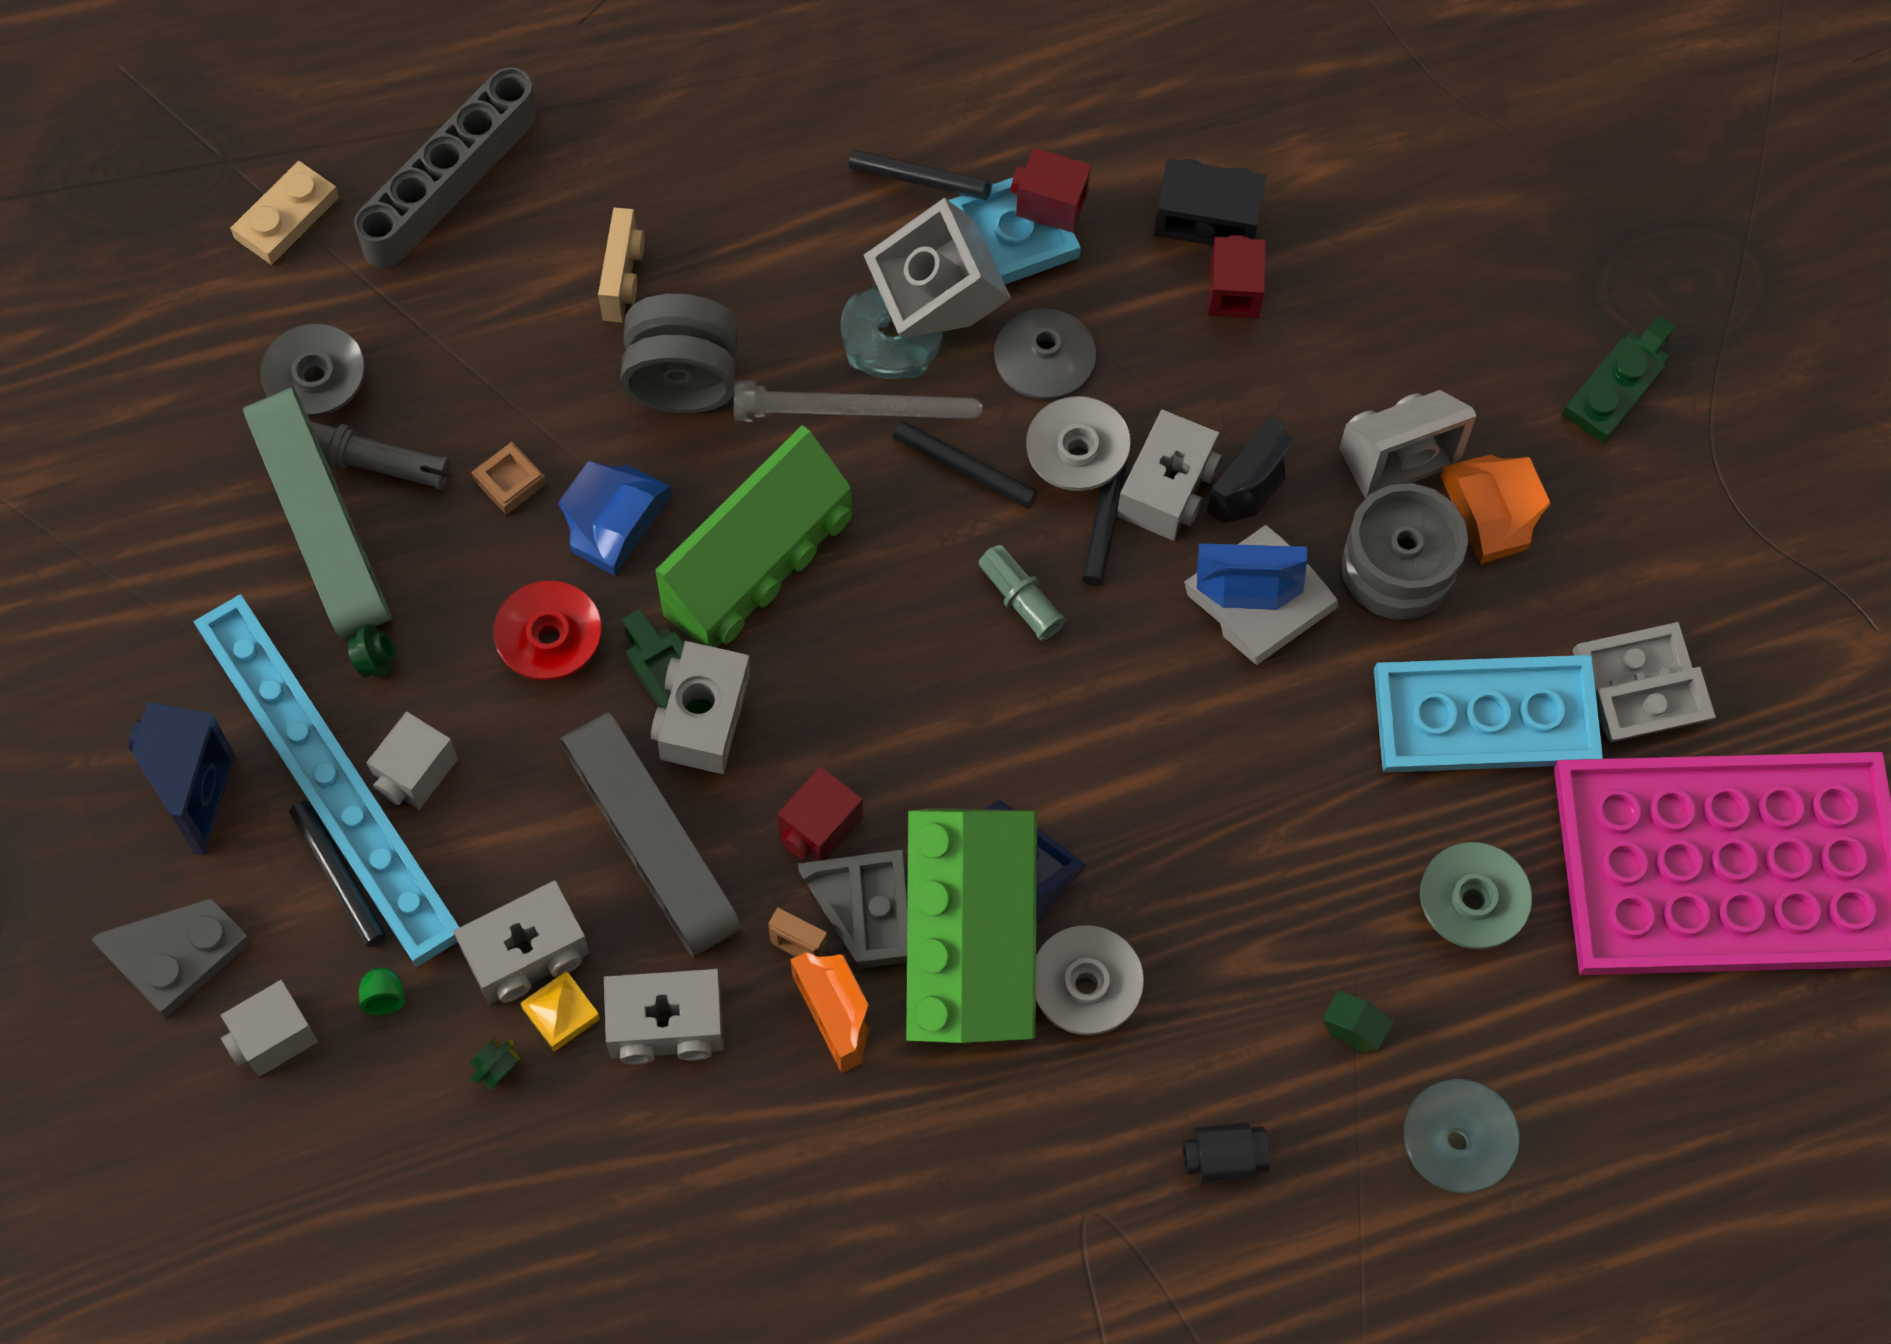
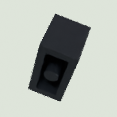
M1167 158L1154 236L1212 246L1215 237L1227 238L1233 235H1242L1255 239L1267 175L1253 173L1248 169L1240 167L1230 169L1206 165L1193 159L1176 160Z

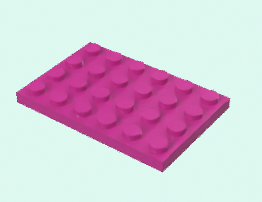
M1883 752L1558 760L1554 773L1579 975L1891 967V798Z

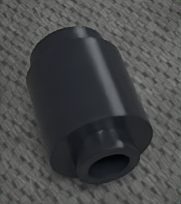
M1249 1122L1193 1127L1192 1139L1183 1140L1182 1142L1186 1174H1196L1199 1185L1255 1180L1256 1174L1269 1172V1148L1263 1126L1251 1127Z

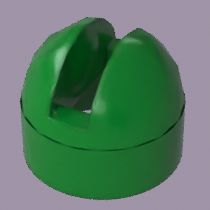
M375 968L368 971L361 979L358 994L362 1012L369 1015L382 1016L395 1013L405 1006L403 982L389 968Z

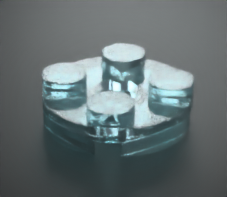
M876 283L871 284V290L863 292L860 296L857 297V293L853 295L846 303L841 315V341L847 353L849 364L855 369L863 370L870 375L880 378L897 379L921 376L926 371L927 365L935 359L940 350L943 331L906 338L900 335L887 337L883 332L878 331V328H887L892 318Z

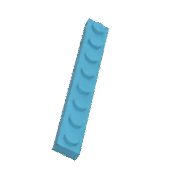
M242 595L234 597L193 621L415 967L417 968L457 943L453 931L460 927Z

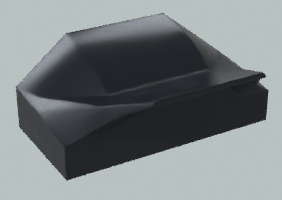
M1271 414L1212 487L1207 509L1209 514L1223 523L1256 516L1285 480L1284 455L1294 444V439L1286 433L1285 423Z

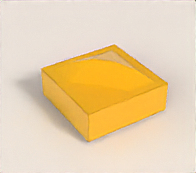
M565 971L520 1003L523 1011L554 1052L601 1020L599 1013L568 971Z

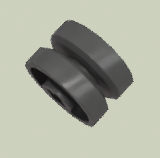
M669 293L646 297L630 307L625 315L623 339L626 351L622 355L620 381L622 391L631 400L650 409L686 414L711 411L728 403L735 393L736 367L733 357L737 353L738 320L727 307L700 296Z
M1392 484L1369 494L1356 509L1340 562L1344 584L1355 601L1373 614L1394 620L1420 618L1438 609L1451 593L1457 574L1464 561L1469 542L1464 518L1454 503L1435 489L1418 484Z

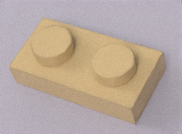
M298 161L230 228L234 239L272 265L339 198L337 188L305 164Z
M613 208L598 292L603 321L623 323L626 304H634L636 299L637 274L632 273L634 260H642L645 235L644 230H637L634 209Z

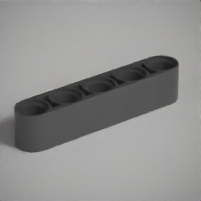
M504 68L494 73L359 210L355 216L354 226L364 258L369 264L378 268H389L401 262L533 126L537 120V107L532 82L524 71L517 68ZM446 166H452V167L447 168V169H442L443 167H446ZM420 199V200L417 201V202L408 203V202H410V201H412V200ZM387 233L385 236L375 237L379 234Z
M607 711L560 737V742L568 759L688 953L694 958L741 931V923L732 905L613 716Z

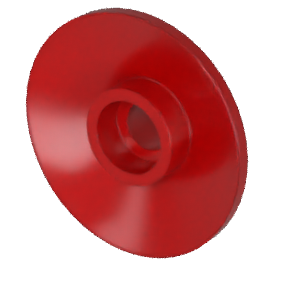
M547 580L528 584L511 594L502 604L496 615L493 633L497 651L510 669L529 679L552 681L576 673L592 659L600 644L602 625L597 607L585 592L565 582ZM547 633L559 635V639L553 643L544 644L540 641L542 636Z

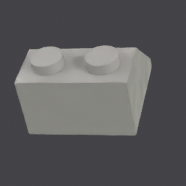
M946 198L940 200L864 254V258L896 330L903 338L970 327L1011 299L975 220Z
M1441 390L1424 396L1420 393L1411 394L1401 399L1394 407L1378 413L1369 410L1353 417L1345 426L1339 450L1366 499L1369 494L1385 486L1412 483L1442 472L1443 467L1446 465L1460 462L1477 415L1471 406Z

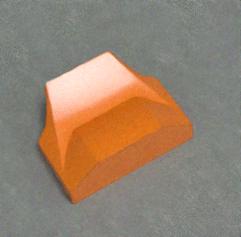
M1487 455L1443 467L1440 475L1451 501L1465 520L1468 540L1479 564L1529 549L1533 528L1541 515L1550 506V500L1530 457L1501 459L1493 455Z
M805 952L790 959L792 977L841 1073L862 1064L870 1030L865 1021L869 1004L844 956L839 954L818 957Z

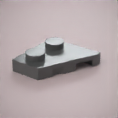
M903 849L798 863L799 873L860 969L907 963L908 870L907 857Z
M211 898L98 933L91 939L97 948L165 1019L252 943L248 935Z

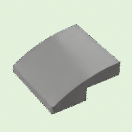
M1267 525L1237 544L1290 546ZM1308 564L1306 566L1304 592L1277 610L1223 608L1197 589V573L1184 581L1187 596L1220 622L1223 637L1256 665L1339 607L1336 597Z
M1679 622L1579 643L1572 649L1574 655H1592L1599 723L1610 743L1711 721L1716 718L1701 668H1692Z

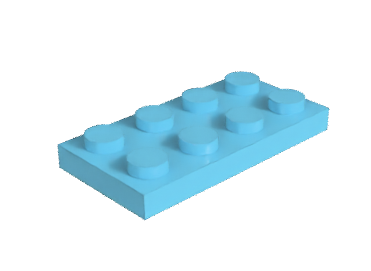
M1592 655L1377 663L1374 667L1383 773L1555 766L1558 760L1603 759Z

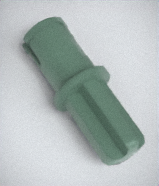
M1001 545L991 547L984 553L979 560V567L1004 595L1003 604L1008 609L1014 608L1036 633L1040 641H1044L1056 634L1064 626L1066 618L1056 610L1038 588L1040 585L1038 578L1035 576L1029 577L1005 547Z

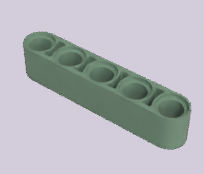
M294 387L243 407L248 426L326 613L339 639L344 641L356 636L357 631L364 626L372 625L377 627L391 621L392 616L306 410Z

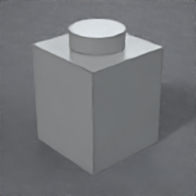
M406 711L369 758L367 765L375 781L373 787L382 797L395 805H400L404 800L420 810L457 762L458 757L449 737Z
M282 979L221 1014L223 1021L230 1033L221 1037V1040L237 1067L248 1062L258 1078L319 1042Z

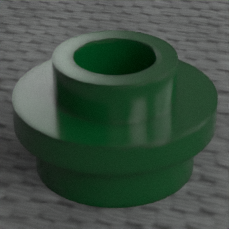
M367 625L357 631V636L350 638L348 641L350 659L361 676L368 678L374 675L377 678H382L392 672L393 661L396 659V650L386 632L379 631L372 625Z
M493 1038L470 1061V1064L477 1070L470 1080L475 1085L481 1082L489 1090H492L522 1059L513 1049L516 1043L509 1038L501 1045Z

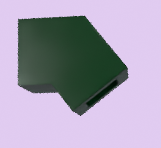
M1339 990L1322 1018L1332 1037L1346 1041L1359 1052L1378 1051L1394 1023L1392 1019L1369 1001Z

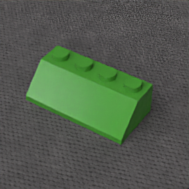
M802 425L655 570L663 616L696 643L716 648L721 642L728 644L733 641L743 629L745 618L757 606L761 608L767 606L780 591L781 582L793 570L798 572L804 569L815 556L817 546L829 534L835 536L840 533L850 521L852 516L851 486L810 430Z
M927 808L908 811L906 1041L969 1043L1035 1038L1036 810Z

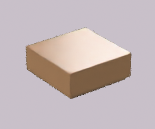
M510 442L471 472L473 481L505 515L547 485L543 473L513 442Z
M780 908L776 909L768 923L771 945L795 957L805 952L818 957H823L827 954V932Z

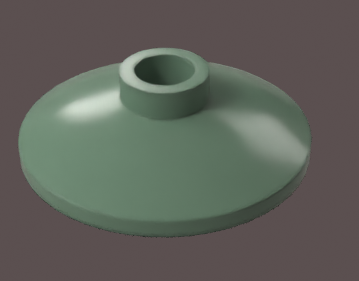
M1466 842L1450 846L1432 859L1422 877L1420 900L1427 920L1446 940L1465 948L1489 949L1510 941L1523 928L1531 911L1532 891L1526 873L1508 853L1489 844ZM1466 895L1476 896L1481 901L1482 907L1476 910L1470 909L1464 904L1463 897Z

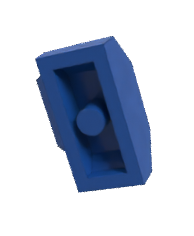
M589 460L558 503L570 528L571 552L616 576L672 497L671 486L628 465L613 467Z
M1199 543L1197 589L1223 608L1277 610L1304 592L1307 547Z

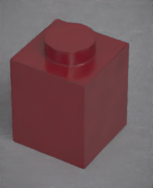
M1033 148L1027 166L1018 165L1012 180L1010 194L1017 196L1016 216L1074 233L1089 192L1092 164Z
M1233 235L1227 238L1215 237L1210 261L1208 316L1259 319L1265 290L1266 240L1250 239L1242 235Z
M820 766L777 813L781 843L793 855L802 860L807 856L814 861L827 860L863 820V799Z

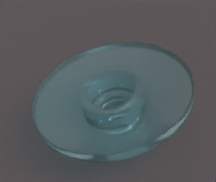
M1450 1079L1431 1085L1421 1092L1411 1104L1404 1122V1144L1412 1164L1425 1179L1447 1191L1472 1193L1493 1186L1508 1173L1518 1153L1519 1129L1513 1112L1503 1098L1495 1091L1475 1081ZM1454 1132L1462 1134L1467 1140V1148L1463 1150L1453 1148L1448 1142V1135Z

